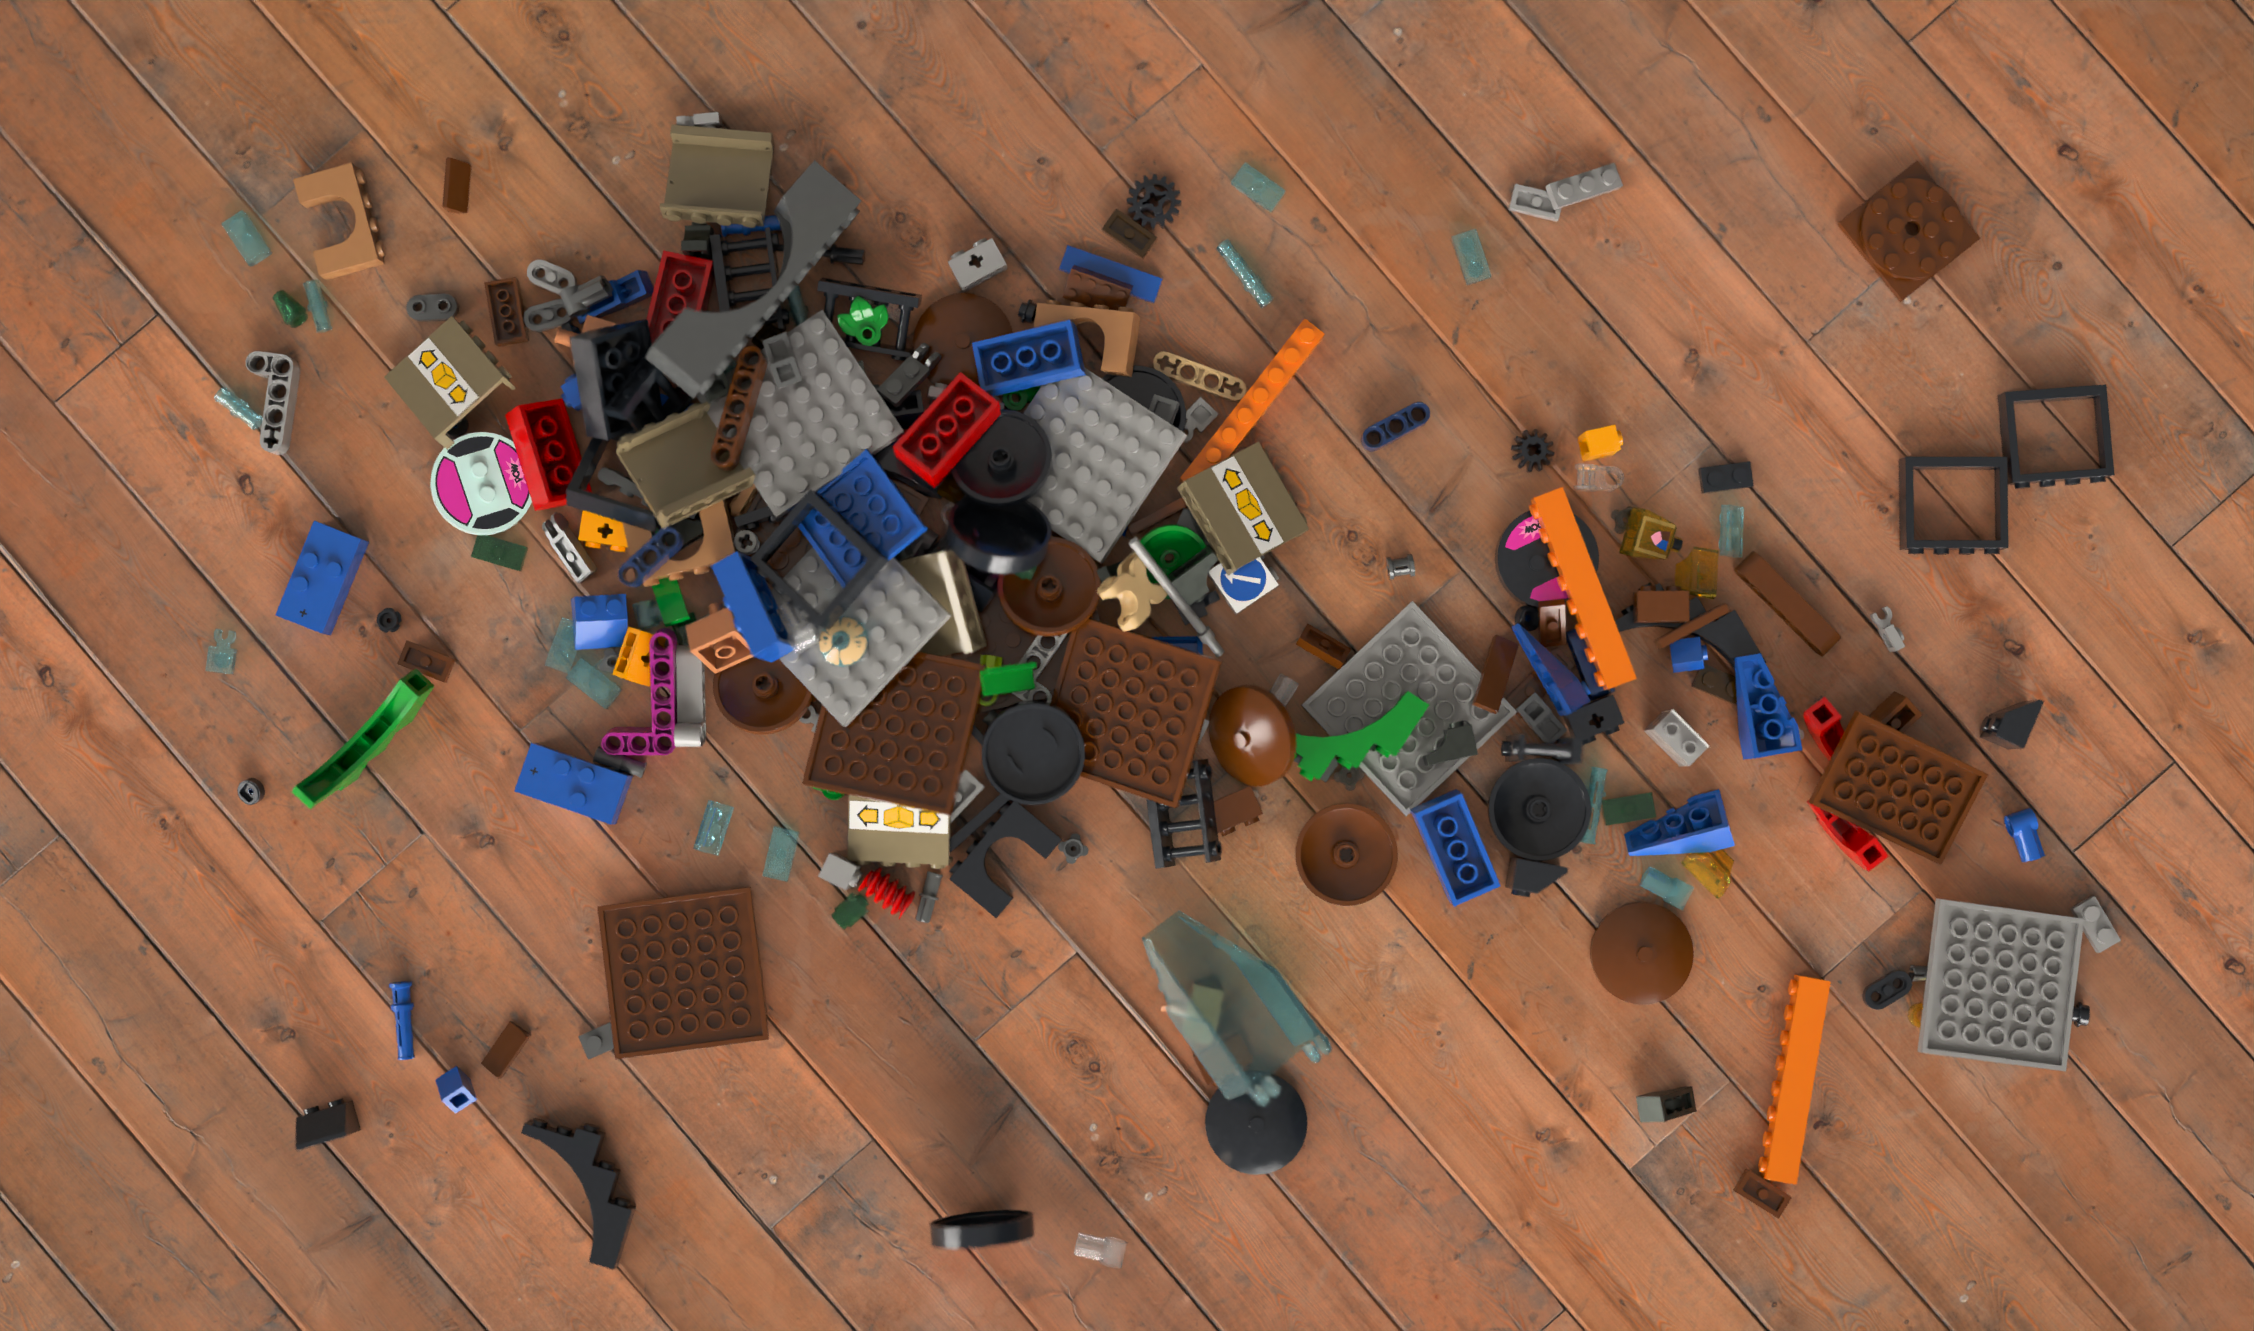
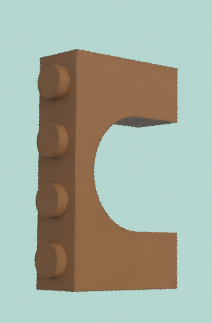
M348 163L293 179L299 203L304 207L310 208L332 201H344L349 203L355 212V228L347 240L334 246L313 251L319 276L329 280L385 264L383 256L386 255L382 241H378L376 232L379 231V226L376 218L371 216L370 208L373 205L370 195L365 193L363 187L366 179L362 169H358L353 163Z
M1046 300V304L1037 303L1034 328L1071 320L1076 326L1082 323L1098 324L1105 337L1101 370L1107 375L1132 377L1141 319L1140 316L1133 312L1134 309L1118 307V311L1109 310V307L1105 305H1094V308H1086L1085 304L1070 302V306L1061 305V302L1055 300Z
M725 500L699 511L704 531V539L699 551L686 560L675 561L669 559L644 582V587L660 584V579L668 577L669 581L685 578V573L693 571L694 575L707 573L711 565L738 551L734 545L735 537ZM623 523L631 557L655 535V532ZM650 551L645 556L647 564H652L657 559L655 551ZM633 568L636 579L638 576V572L635 568Z

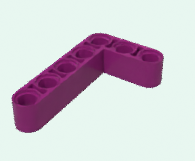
M661 628L650 639L652 727L611 728L601 742L602 748L606 753L611 755H669L675 749L674 728L677 723V637L673 630ZM658 636L666 637L669 640V646H661L657 640ZM664 661L668 663L670 671L664 672L660 670L658 662ZM659 687H667L671 695L668 697L662 696L659 692ZM662 711L669 713L671 721H663L659 713ZM610 736L618 737L621 745H613L610 742ZM666 736L670 738L672 745H663L660 737ZM635 737H643L646 740V746H639L635 742Z

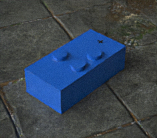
M1071 320L972 343L980 388L992 397L1086 375L1077 327Z
M314 521L275 615L321 634L331 636L369 542Z
M736 551L711 565L725 595L723 601L726 607L732 610L735 617L733 623L736 629L743 634L752 656L772 663L798 647L766 579L755 570L756 565L750 560L752 557Z
M531 743L514 792L608 824H617L633 776L537 743Z
M1457 789L1410 809L1447 899L1454 907L1501 886L1460 791Z

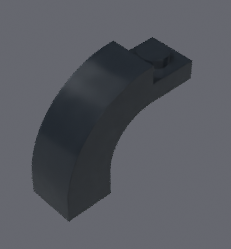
M888 445L873 455L888 476L908 484L924 496L942 499V496L938 494V488L947 479L948 474L934 488L895 457L892 445Z

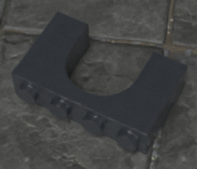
M1009 801L1006 802L998 812L1002 815L996 823L991 821L982 831L985 834L984 838L979 843L975 840L966 850L969 856L962 863L958 860L949 871L953 874L949 879L995 918L1001 914L1013 897L996 884L986 871L985 857L990 846L1001 838L1014 837L1024 841L1046 859L1062 840L1017 802L1012 804Z

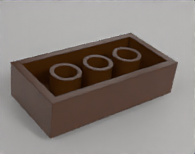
M1073 265L1062 298L1085 304V306L1094 308V305H1105L1109 307V310L1118 311V307H1127L1133 285Z
M516 277L484 282L495 345L500 347L529 341L527 326L524 323V307L519 280Z

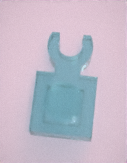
M215 629L214 639L217 644L216 647L209 646L205 671L234 675L237 649H230V645L236 639V632L229 630L228 637L224 640L221 636L222 630Z

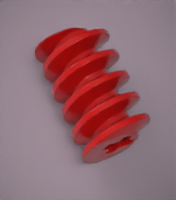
M881 867L875 871L871 870L857 891L861 892L867 888L865 895L867 898L875 894L874 903L877 904L884 900L882 908L885 910L892 906L891 915H895L900 911V919L914 900L916 892L913 890L909 894H905L907 885L898 889L899 880L896 879L890 883V873L881 877Z

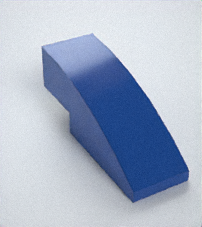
M636 270L618 280H610L609 282L613 288L612 296L591 306L589 312L577 316L579 323H585L587 315L601 318L651 297L654 288L647 271Z

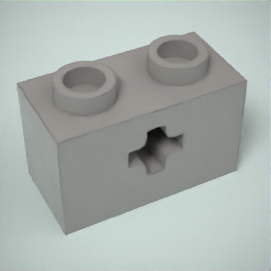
M983 238L973 244L974 248L967 252H964V250L958 251L951 256L952 260L948 261V265L963 293L1008 269L993 238L989 240ZM976 258L978 261H981V267L977 268L973 265L972 260Z
M835 852L829 853L818 877L844 890H848L858 885L863 875L860 872L862 865H858L854 861L848 860Z

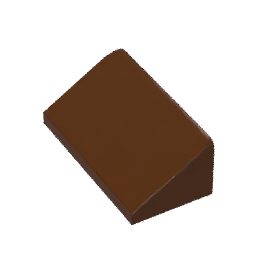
M447 157L442 206L449 213L466 214L469 203L471 165Z
M510 1021L481 1064L498 1079L502 1078L531 1037V1034Z

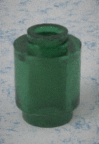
M852 892L834 908L835 912L831 916L845 930L848 926L852 927L869 912L867 908L869 902L861 893L856 895Z

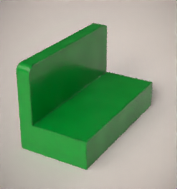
M1031 662L980 670L983 696L1035 689L1032 668H1036L1037 663Z

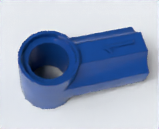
M2031 808L2004 816L2006 829L2009 835L2014 838L2022 862L2033 861L2045 856L2037 833L2038 821Z

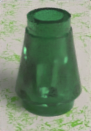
M280 290L274 294L272 299L286 325L296 328L305 323L308 318L305 307L285 290Z

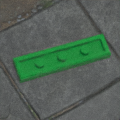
M668 577L660 579V584L652 586L666 628L690 619L678 580L669 581Z

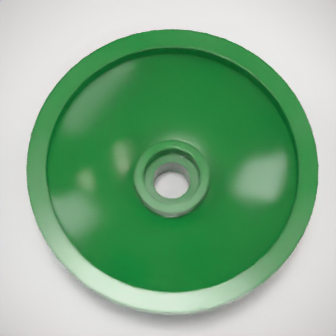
M1176 524L1159 526L1148 532L1140 540L1141 544L1167 577L1206 547L1204 541L1196 532ZM1167 554L1174 555L1173 559L1169 561L1165 560V556ZM1146 568L1149 582L1151 584L1159 583L1149 569ZM1167 595L1164 599H1171V598H1170L1169 595Z

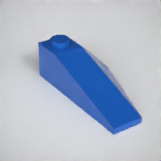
M1519 623L1511 626L1559 716L1569 715L1590 701L1588 695L1591 693L1584 681L1580 682L1570 670Z
M1761 654L1734 658L1738 733L1743 760L1802 750L1798 724L1795 718L1791 717L1785 705L1787 703L1784 697L1780 696L1774 684V678Z
M1719 789L1693 796L1687 800V804L1676 810L1671 808L1666 811L1667 815L1656 821L1649 820L1624 834L1629 856L1707 853L1735 846Z

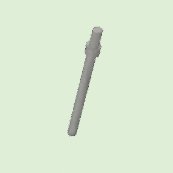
M1133 538L1129 545L1198 632L1197 637L1203 644L1208 645L1216 657L1221 656L1224 653V649L1214 638V632L1209 626L1203 624L1138 538Z

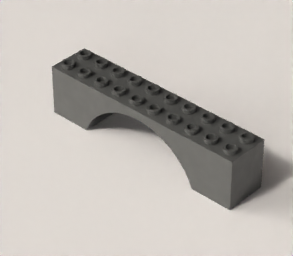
M814 160L783 195L774 210L780 224L784 245L782 268L775 286L754 303L733 311L711 313L685 308L652 345L646 359L692 398L698 393L704 395L717 378L714 374L720 376L733 358L730 356L732 355L735 358L749 341L746 337L748 336L752 339L765 322L762 318L767 321L781 304L780 301H785L797 283L799 284L813 265H816L826 250L834 244L844 229L846 230L860 212L857 207L861 200Z

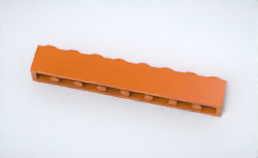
M1306 319L1300 323L1180 477L1181 483L1232 456L1322 341L1325 333Z
M1563 487L1531 499L1532 505H1529L1531 515L1534 520L1538 519L1541 529H1538L1540 538L1543 543L1548 544L1550 552L1547 553L1551 566L1556 567L1560 575L1557 577L1558 585L1561 591H1566L1569 600L1566 601L1569 613L1571 615L1575 614L1578 624L1575 625L1579 638H1584L1587 648L1584 651L1589 663H1594L1597 671L1594 672V678L1599 687L1602 686L1604 690H1608L1637 679Z
M1795 974L1794 980L1791 979L1789 982L1788 994L1791 995L1790 1004H1787L1784 1010V1019L1787 1020L1786 1028L1780 1034V1045L1783 1046L1781 1055L1777 1056L1775 1069L1778 1070L1777 1081L1774 1080L1771 1087V1095L1774 1096L1773 1105L1768 1107L1767 1121H1770L1768 1131L1764 1132L1762 1141L1763 1146H1765L1764 1157H1760L1758 1171L1761 1172L1760 1176L1767 1180L1797 1185L1831 981Z

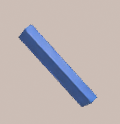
M1067 245L1059 267L1060 271L1070 274L1073 265H1077L1133 285L1131 296L1153 304L1162 283V278Z

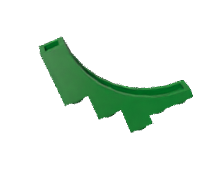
M417 669L401 678L385 701L357 733L323 765L293 788L292 793L309 809H312L338 789L342 791L356 781L367 763L385 751L395 733L413 721L434 688V685Z
M1406 691L1392 709L1379 720L1361 730L1330 737L1296 734L1295 759L1297 756L1302 757L1297 764V767L1301 769L1299 774L1309 781H1312L1313 778L1320 780L1335 755L1339 757L1337 762L1349 770L1352 766L1358 768L1373 744L1377 746L1375 750L1384 757L1388 758L1389 755L1397 756L1429 704L1411 692Z

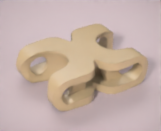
M1135 552L1131 553L1119 564L1117 569L1118 577H1108L1097 589L1102 600L1114 597L1120 600L1122 612L1117 622L1123 631L1131 630L1141 625L1150 615V603H1161L1168 595L1159 583L1151 584L1146 575L1147 567Z

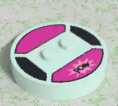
M489 432L470 433L453 440L455 443L448 450L444 448L440 452L431 473V494L434 504L442 517L455 528L474 535L497 534L517 524L526 514L532 500L514 442L504 436Z

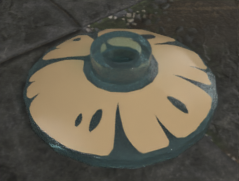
M841 616L830 630L823 628L819 638L820 652L825 660L839 667L852 666L857 663L865 654L868 646V635L863 624L855 618ZM843 636V643L838 645V637Z

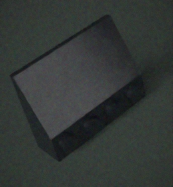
M643 319L589 330L569 337L587 437L609 440L634 430L627 419L623 420L608 416L604 411V407L652 347L648 320ZM655 381L648 393L661 408L659 384ZM641 400L635 407L634 413L644 425H647L654 416Z

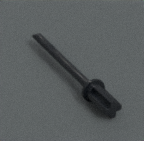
M779 244L780 248L776 249V251L784 252V245ZM833 244L832 249L826 250L822 257H830L831 264L840 262L863 265L865 250L842 248Z

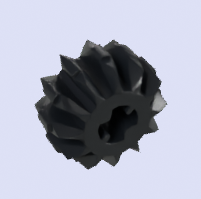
M1537 429L1533 430L1532 435L1527 430L1523 431V438L1516 436L1514 439L1518 445L1511 446L1512 451L1518 452V454L1512 456V460H1521L1517 466L1519 469L1527 464L1526 470L1529 473L1532 472L1533 466H1535L1538 472L1541 471L1542 464L1548 466L1551 463L1547 457L1554 456V451L1547 450V448L1553 445V442L1545 443L1544 440L1548 435L1544 433L1539 438ZM1535 446L1537 448L1535 453H1538V455L1530 456L1527 453L1530 449H1527V447Z

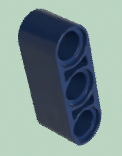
M1416 402L1368 427L1361 436L1362 446L1368 451H1377L1422 427L1430 417L1429 407L1422 402ZM1414 409L1421 410L1424 414V419L1422 421L1414 420L1411 416V411ZM1391 421H1398L1402 426V431L1399 433L1392 432L1389 429V423ZM1368 433H1376L1380 438V442L1376 445L1370 444L1366 438Z
M670 527L661 529L619 568L618 577L620 581L633 588L642 585L682 548L684 540L681 533ZM675 534V544L667 547L664 543L666 535ZM650 551H655L657 554L656 561L652 564H647L645 561L646 554ZM635 568L638 576L636 580L629 582L626 579V574L628 570Z
M1576 628L1566 631V641L1581 681H1584L1590 690L1589 699L1592 701L1615 692V687L1604 690L1602 686L1599 687L1594 678V672L1597 671L1594 663H1589L1584 649L1587 648L1584 638H1579Z

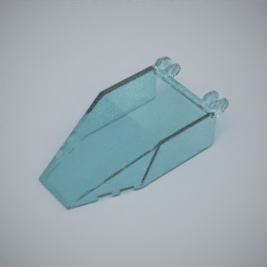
M1179 910L1142 937L1152 969L1155 968L1160 982L1158 983L1159 990L1164 993L1168 1005L1166 1010L1169 1017L1227 1099L1230 1100L1248 1092L1258 1104L1265 1106L1270 1100L1265 1090L1273 1097L1280 1094V1088H1278L1276 1082L1268 1077L1301 1049L1315 1063H1318L1322 1058L1317 1048L1325 1055L1332 1051L1331 1043H1329L1327 1036L1321 1033L1276 968ZM1261 1083L1265 1090L1258 1086V1084Z

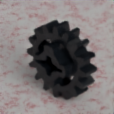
M1156 174L1153 175L1152 180H1149L1145 175L1143 176L1142 184L1137 180L1135 181L1136 190L1129 189V194L1133 198H1127V204L1133 206L1128 209V213H1135L1136 215L1133 220L1135 222L1141 220L1142 227L1144 228L1147 224H1151V230H1155L1156 224H1159L1164 229L1165 221L1172 224L1174 221L1172 215H1179V210L1175 207L1181 206V200L1175 198L1180 195V191H1173L1174 182L1166 184V176L1160 181L1157 180ZM1154 186H1155V187H1160V188L1164 189L1165 191L1161 192V191H1159V190H1156V189L1154 188ZM1144 190V198L1137 202L1139 194ZM1154 197L1155 201H1158L1157 207L1149 204L1150 198ZM1171 202L1169 210L1166 214H1164V206ZM1147 212L1153 215L1154 218L1147 217L1143 213Z

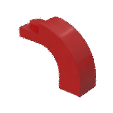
M1824 697L1804 712V721L1817 746L1828 761H1830L1844 734V730L1840 723L1841 715Z
M1809 800L1807 801L1816 814V820L1857 865L1870 872L1889 856L1875 836L1866 832L1863 828L1809 803Z

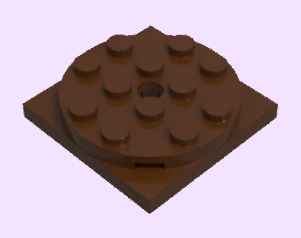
M1918 160L1837 223L1838 227L1899 302L1903 301L1981 239L1962 216L1952 196L1935 183ZM1907 223L1917 225L1918 231L1916 235L1912 236L1906 232L1905 227Z

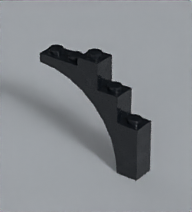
M1649 582L1648 584H1646V585H1644V586H1653V585L1651 584V582ZM1660 583L1654 585L1656 586V591H1664ZM1698 597L1689 598L1690 621L1706 612ZM1633 604L1621 611L1623 616L1614 620L1619 632L1639 627L1675 629L1684 624L1633 623ZM1735 610L1724 614L1689 634L1700 637V640L1712 646L1729 662L1734 670V658L1761 654Z
M533 1118V1121L529 1120L524 1123L521 1133L541 1141L557 1152L571 1166L583 1185L590 1203L593 1219V1245L589 1263L614 1270L619 1265L636 1206L630 1205L631 1201L625 1198L616 1197L615 1200L612 1199L621 1169L615 1168V1164L609 1161L600 1160V1163L597 1162L605 1132L599 1131L600 1127L597 1125L585 1123V1126L581 1125L576 1128L575 1134H573L572 1129L565 1126L553 1128L547 1126L548 1122L537 1118Z

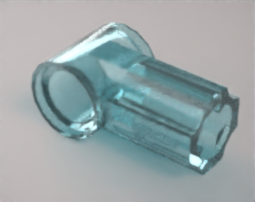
M646 600L632 605L638 630L656 627L663 622L657 600Z
M1650 866L1644 872L1639 886L1658 895L1663 898L1664 902L1682 911L1694 890L1693 886L1675 877L1671 878Z

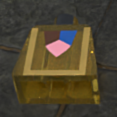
M1632 507L1619 553L1633 557L1666 560L1669 557L1670 551H1680L1683 541L1675 536L1677 527L1674 523L1647 509Z

